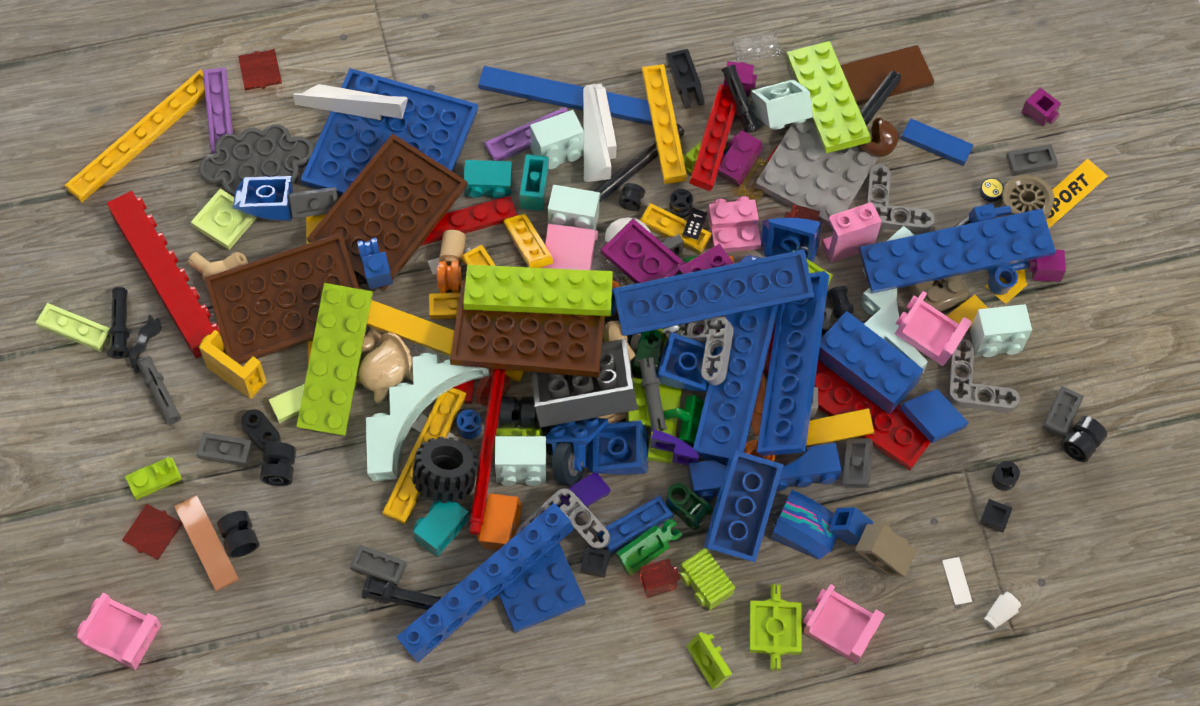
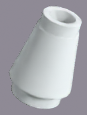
M1005 592L1004 595L1000 594L984 618V621L991 628L996 629L1019 613L1018 609L1021 607V603L1009 592Z

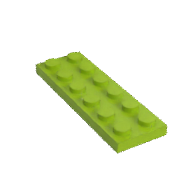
M830 41L788 51L787 59L796 81L810 91L813 117L811 118L825 153L871 142L869 131Z
M467 265L464 310L611 316L613 271Z
M324 283L297 428L346 436L373 291Z

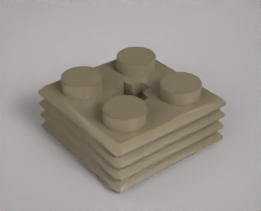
M959 275L907 286L912 295L917 298L923 291L926 292L927 295L923 301L940 312L965 302L969 295V291Z

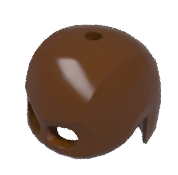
M876 118L871 127V142L858 145L857 147L870 156L885 157L893 152L897 146L899 136L896 128L889 121Z

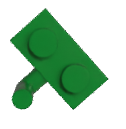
M695 395L686 396L684 410L675 408L663 411L665 420L675 418L682 420L679 439L692 448L694 447L704 406V401Z

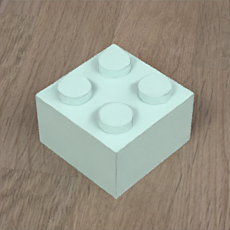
M794 79L751 90L756 117L771 129H781L785 124L803 123L806 119L813 117L810 91Z
M574 110L530 125L531 151L535 156L549 157V169H554L559 164L568 161H576L583 156L584 131Z
M553 185L548 205V224L596 230L599 217L600 193Z
M1026 304L978 309L970 328L975 356L993 357L1001 353L1009 355L1019 353L1023 350L1032 332Z
M495 436L496 483H501L505 486H513L516 483L537 486L541 483H546V436Z

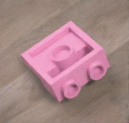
M743 196L737 198L734 202L717 199L712 204H709L708 218L713 247L720 244L726 253L761 249L758 228L759 219L755 200H749L748 197Z

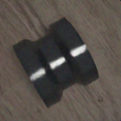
M626 183L623 185V195L619 197L618 203L626 210L638 211L641 208L642 202L640 200L644 198L645 190L638 184Z
M685 189L675 190L670 196L669 211L680 218L687 217L692 210L693 204L691 192Z
M1010 461L1000 462L992 475L993 485L1001 491L1011 490L1020 476L1018 466Z

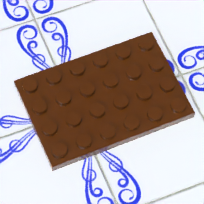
M392 133L308 236L307 240L309 243L342 233L355 274L367 281L357 241L368 242L371 238L376 237L380 253L386 252L393 281L467 188L468 181ZM389 285L378 287V289L384 292Z
M342 233L205 277L227 356L238 364L246 363L252 357L259 359L313 341L324 283L360 289Z
M462 280L450 365L599 377L605 316L464 310L466 280Z

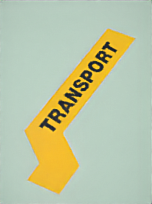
M1086 159L1052 189L1054 204L1046 220L1048 228L1052 227L1108 177L1089 159ZM1024 269L1016 271L1018 274L1017 283L1008 293L1004 295L994 294L1004 304H1007L1027 286ZM999 277L1002 283L1007 284L1004 278Z

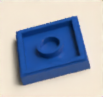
M938 389L907 401L900 408L931 443L966 428L969 423Z

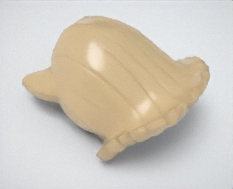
M384 333L380 337L379 346L368 353L361 361L356 383L362 384L368 390L373 391L374 400L378 404L387 397L389 387H395L405 379H410L413 382L412 357L404 341L395 333Z

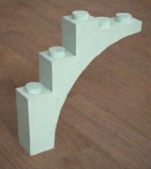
M903 226L887 241L914 236V234ZM868 288L863 293L860 304L868 314H873V316L864 324L924 369V372L928 361L915 347L894 334L899 327L896 324L899 319L897 289L871 294L870 288Z
M422 353L420 356L413 357V385L399 383L395 387H389L390 415L377 413L373 417H366L367 474L372 481L397 479L398 462L404 440L413 423L428 405L457 385L473 379L490 376V368L450 365V359L441 363L437 354L434 355L432 353Z

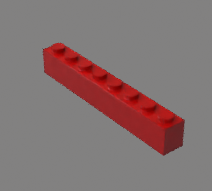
M131 190L107 202L113 219L195 359L201 357L202 354L199 347L204 337L211 335L214 330L220 333V329L216 323L211 324L208 318L211 315L206 305L200 306L197 301L200 299V296L194 286L189 287L187 284L189 278L183 268L178 269L176 263L179 261L173 250L168 251L165 247L168 243L163 233L156 232L157 224L151 214L146 215L144 210L147 207L141 197L136 198Z

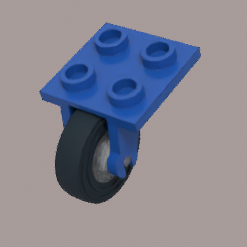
M595 417L557 424L546 435V443L552 444L553 473L559 484L573 486L581 480L586 464V445L609 423L608 418Z

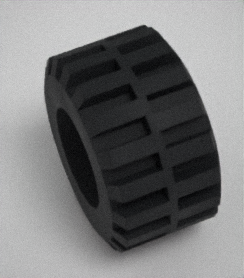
M444 436L438 437V439H428V443L423 442L415 455L412 481L413 484H416V490L418 492L422 491V496L425 498L430 497L431 501L434 502L439 500L441 503H447V501L454 503L458 499L463 500L466 498V494L469 495L472 492V488H474L478 467L477 455L472 451V447L464 445V441H456L452 437H449V439L444 438Z

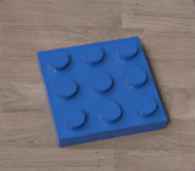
M560 543L555 545L498 594L514 633L585 605L583 595Z

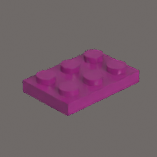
M631 219L600 252L635 284L676 276L680 273L679 267L686 264L635 219Z

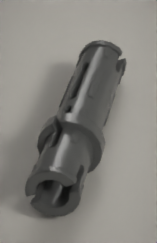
M151 356L140 358L137 361V365L145 378V386L150 388L167 425L175 424L181 419V415L178 413L163 383V375L158 373Z
M644 358L639 360L643 379L641 387L645 390L651 432L657 429L665 431L667 426L659 391L660 379L656 375L654 358H648V361Z

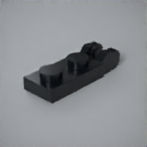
M684 49L667 53L666 60L679 95L681 94L685 109L691 108V99L688 92L692 91L695 93L698 105H704L705 101L701 90V83L689 50Z

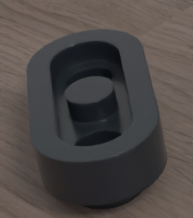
M252 409L244 413L241 418L243 430L260 451L263 452L264 445L269 442H281L278 430L263 412ZM252 418L258 419L255 423L249 422ZM266 436H272L269 441L264 440Z

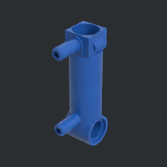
M992 203L974 207L968 216L970 222L975 223L1010 215L1012 208L1009 205L994 208ZM1023 261L987 269L990 291L996 295L1008 293L1017 283L1018 274L1016 271L1028 269L1029 262ZM999 277L1004 278L1007 284L1002 283Z

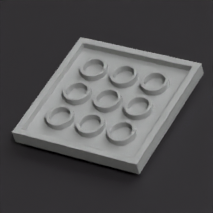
M806 119L803 123H792L754 187L832 228L829 217L850 208L866 181L871 168L876 164L878 157L862 152L857 146L850 147L844 154L840 151L826 154L814 123Z

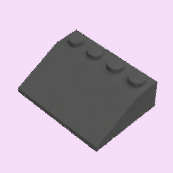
M626 339L602 343L599 377L532 372L535 409L540 427L638 410Z

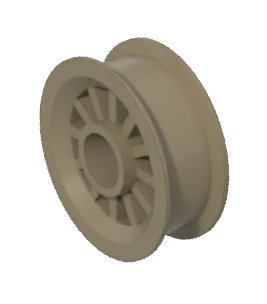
M1032 175L1017 176L1005 185L1000 200V207L1009 205L1012 208L1010 215L1043 209L1045 219L1047 220L1054 204V193L1048 183L1039 177Z

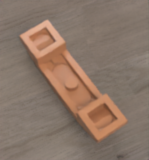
M196 495L175 505L174 508L215 591L239 581L198 496Z

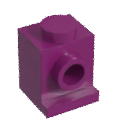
M1040 87L1025 101L1021 113L1024 116L1027 114L1041 126L1047 123L1053 124L1060 115L1058 110L1061 103Z

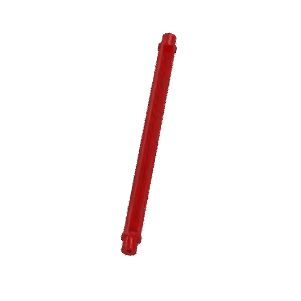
M493 369L472 512L469 519V533L472 535H480L481 527L484 525L483 518L505 369Z

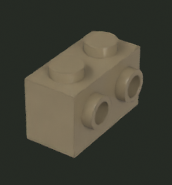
M885 523L867 524L855 549L857 553L887 576L898 577L906 576L917 550L908 544L909 541L906 538L896 535L892 528Z

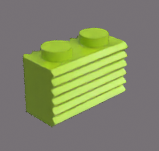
M706 548L680 565V579L685 586L688 587L690 585L696 592L694 597L698 604L702 607L705 605L709 611L734 594L735 586Z

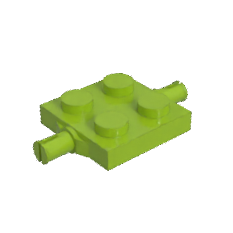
M775 584L770 585L771 599L765 601L750 600L749 653H765L770 655V670H775L776 661V671H780L781 656L786 654L801 655L802 607L799 602H787L781 599V585L777 584L775 594Z

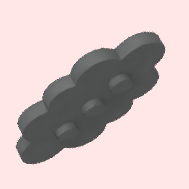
M279 124L267 126L263 131L255 127L247 128L239 136L235 134L221 136L215 144V154L208 155L201 160L199 173L208 184H223L225 192L233 197L244 177L291 176L293 185L299 177L298 168L308 164L314 147L307 138H291L288 129Z

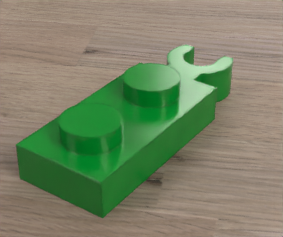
M668 519L664 522L662 529L656 525L615 553L626 574L631 576L668 550L670 548L669 540H677L681 537V531L675 529L671 532L672 527L677 524L676 521Z

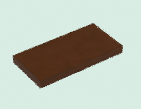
M918 45L840 65L857 105L867 103L891 71L900 73L901 81L889 97L934 84L932 74Z

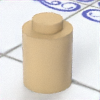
M457 230L443 232L439 260L446 261L448 266L451 265L452 261H459V265L463 263L461 255L464 254L466 235Z

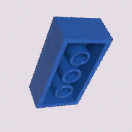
M847 311L820 340L818 360L889 415L917 385L924 370Z
M737 450L730 452L704 542V548L756 562L784 464Z

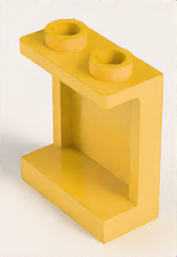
M214 330L211 335L204 337L199 348L206 367L246 397L252 399L267 382L261 362L252 357L243 367L226 355V350L218 331Z

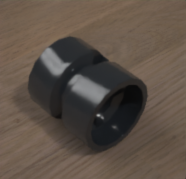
M502 396L500 427L515 428L516 425H520L521 428L535 429L536 409L534 397H522L521 400H517L513 396ZM513 410H519V415L513 414Z
M1083 416L1073 427V432L1070 431L1063 439L1061 446L1072 459L1085 463L1094 454L1096 448L1108 436L1107 431L1097 420Z
M269 442L265 444L262 458L265 463L261 466L260 480L272 486L291 485L294 468L291 465L295 463L296 448L283 442Z
M235 511L218 520L217 525L222 538L225 539L224 544L229 557L237 558L248 555L260 546L255 530H252L253 525L247 511Z

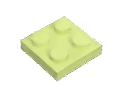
M219 189L191 221L193 228L230 250L257 217L232 209L234 197Z

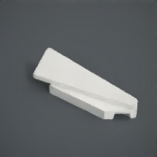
M602 83L586 85L583 89L584 181L611 179L610 159L616 158L617 145L605 87H602Z
M321 84L303 93L293 94L295 105L381 120L382 115L403 119L408 101L407 97L383 96Z

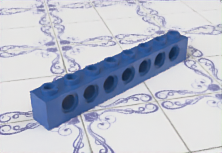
M553 503L397 636L398 640L417 663L420 662L574 530L571 520Z

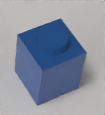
M386 252L362 257L369 289L393 284Z
M856 507L836 508L829 530L847 545L858 544L866 525L873 524V521Z

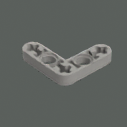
M882 164L874 165L868 177L867 203H873L877 213H879L882 221L880 228L900 230L904 226L910 232L926 233L930 231L934 223V215L929 210L889 205L890 170ZM877 173H881V184H877ZM881 192L884 195V199L876 200L872 197V193ZM887 214H890L889 221L886 220ZM901 214L905 216L906 221L899 223L895 221L894 216ZM911 216H913V223H910ZM920 218H925L926 224H921Z
M714 317L683 324L680 327L682 331H677L676 334L706 343L701 370L702 377L710 385L721 384L727 374L733 337L732 324L725 317ZM704 326L701 334L694 335L697 327ZM716 347H723L719 355L712 356V352Z
M962 339L950 357L948 399L950 403L958 407L1005 413L1013 412L1020 402V395L1017 391L1011 388L972 383L974 346L969 340ZM960 347H963L966 352L963 360H960ZM964 368L968 375L966 377H958L955 374V369ZM959 385H963L961 389L962 398H958V394H956ZM980 392L987 393L990 396V401L981 402L977 394ZM996 395H998V401L997 403H994ZM1006 396L1012 401L1010 405L1004 400Z
M569 489L558 490L527 518L516 531L517 535L549 508L552 503L558 506L561 503L560 496L564 495L567 497L570 495L569 502L571 504L569 506L563 504L560 509L571 520L573 527L592 547L597 549L605 548L611 539L608 530ZM579 512H586L589 516V520L584 526H579L575 522V516ZM594 522L597 525L593 526V528L598 533H605L602 543L599 541L593 543L595 537L590 531L586 535L584 534V531L589 529Z

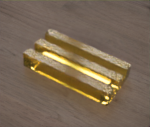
M760 157L757 158L739 186L736 195H742L750 200H755L757 205L764 192L759 189L756 195H754L753 192L756 189L754 186L768 161ZM760 165H763L764 167L755 179L754 183L752 184L750 189L746 191L745 188L747 187L748 183L756 173L757 169Z

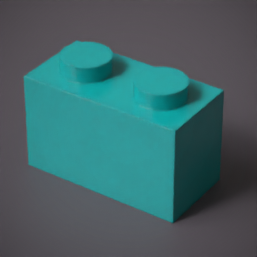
M526 155L520 190V209L544 210L549 175V157Z
M465 160L464 180L468 181V186L464 190V196L473 198L487 196L497 199L510 196L512 162Z
M436 500L431 505L428 515L425 518L421 517L413 527L414 540L436 557L440 556L469 522V511L456 502L447 501V503H441V501Z

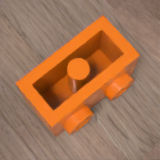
M489 493L484 511V525L481 527L480 535H477V539L484 549L498 551L516 536L523 508L517 496Z

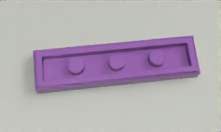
M226 67L203 70L211 154H215V144L221 136L233 134Z
M564 107L484 142V147L493 161L506 160L531 148V124L568 112V110Z

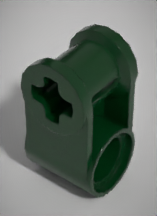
M658 330L641 334L635 352L636 356L633 359L632 373L641 374L639 360L646 358V361H648V358H654L657 373L662 336Z
M675 483L669 487L666 495V505L688 527L697 530L700 527L699 523L706 515L713 513L712 507L682 483ZM679 494L684 500L675 501L672 495Z

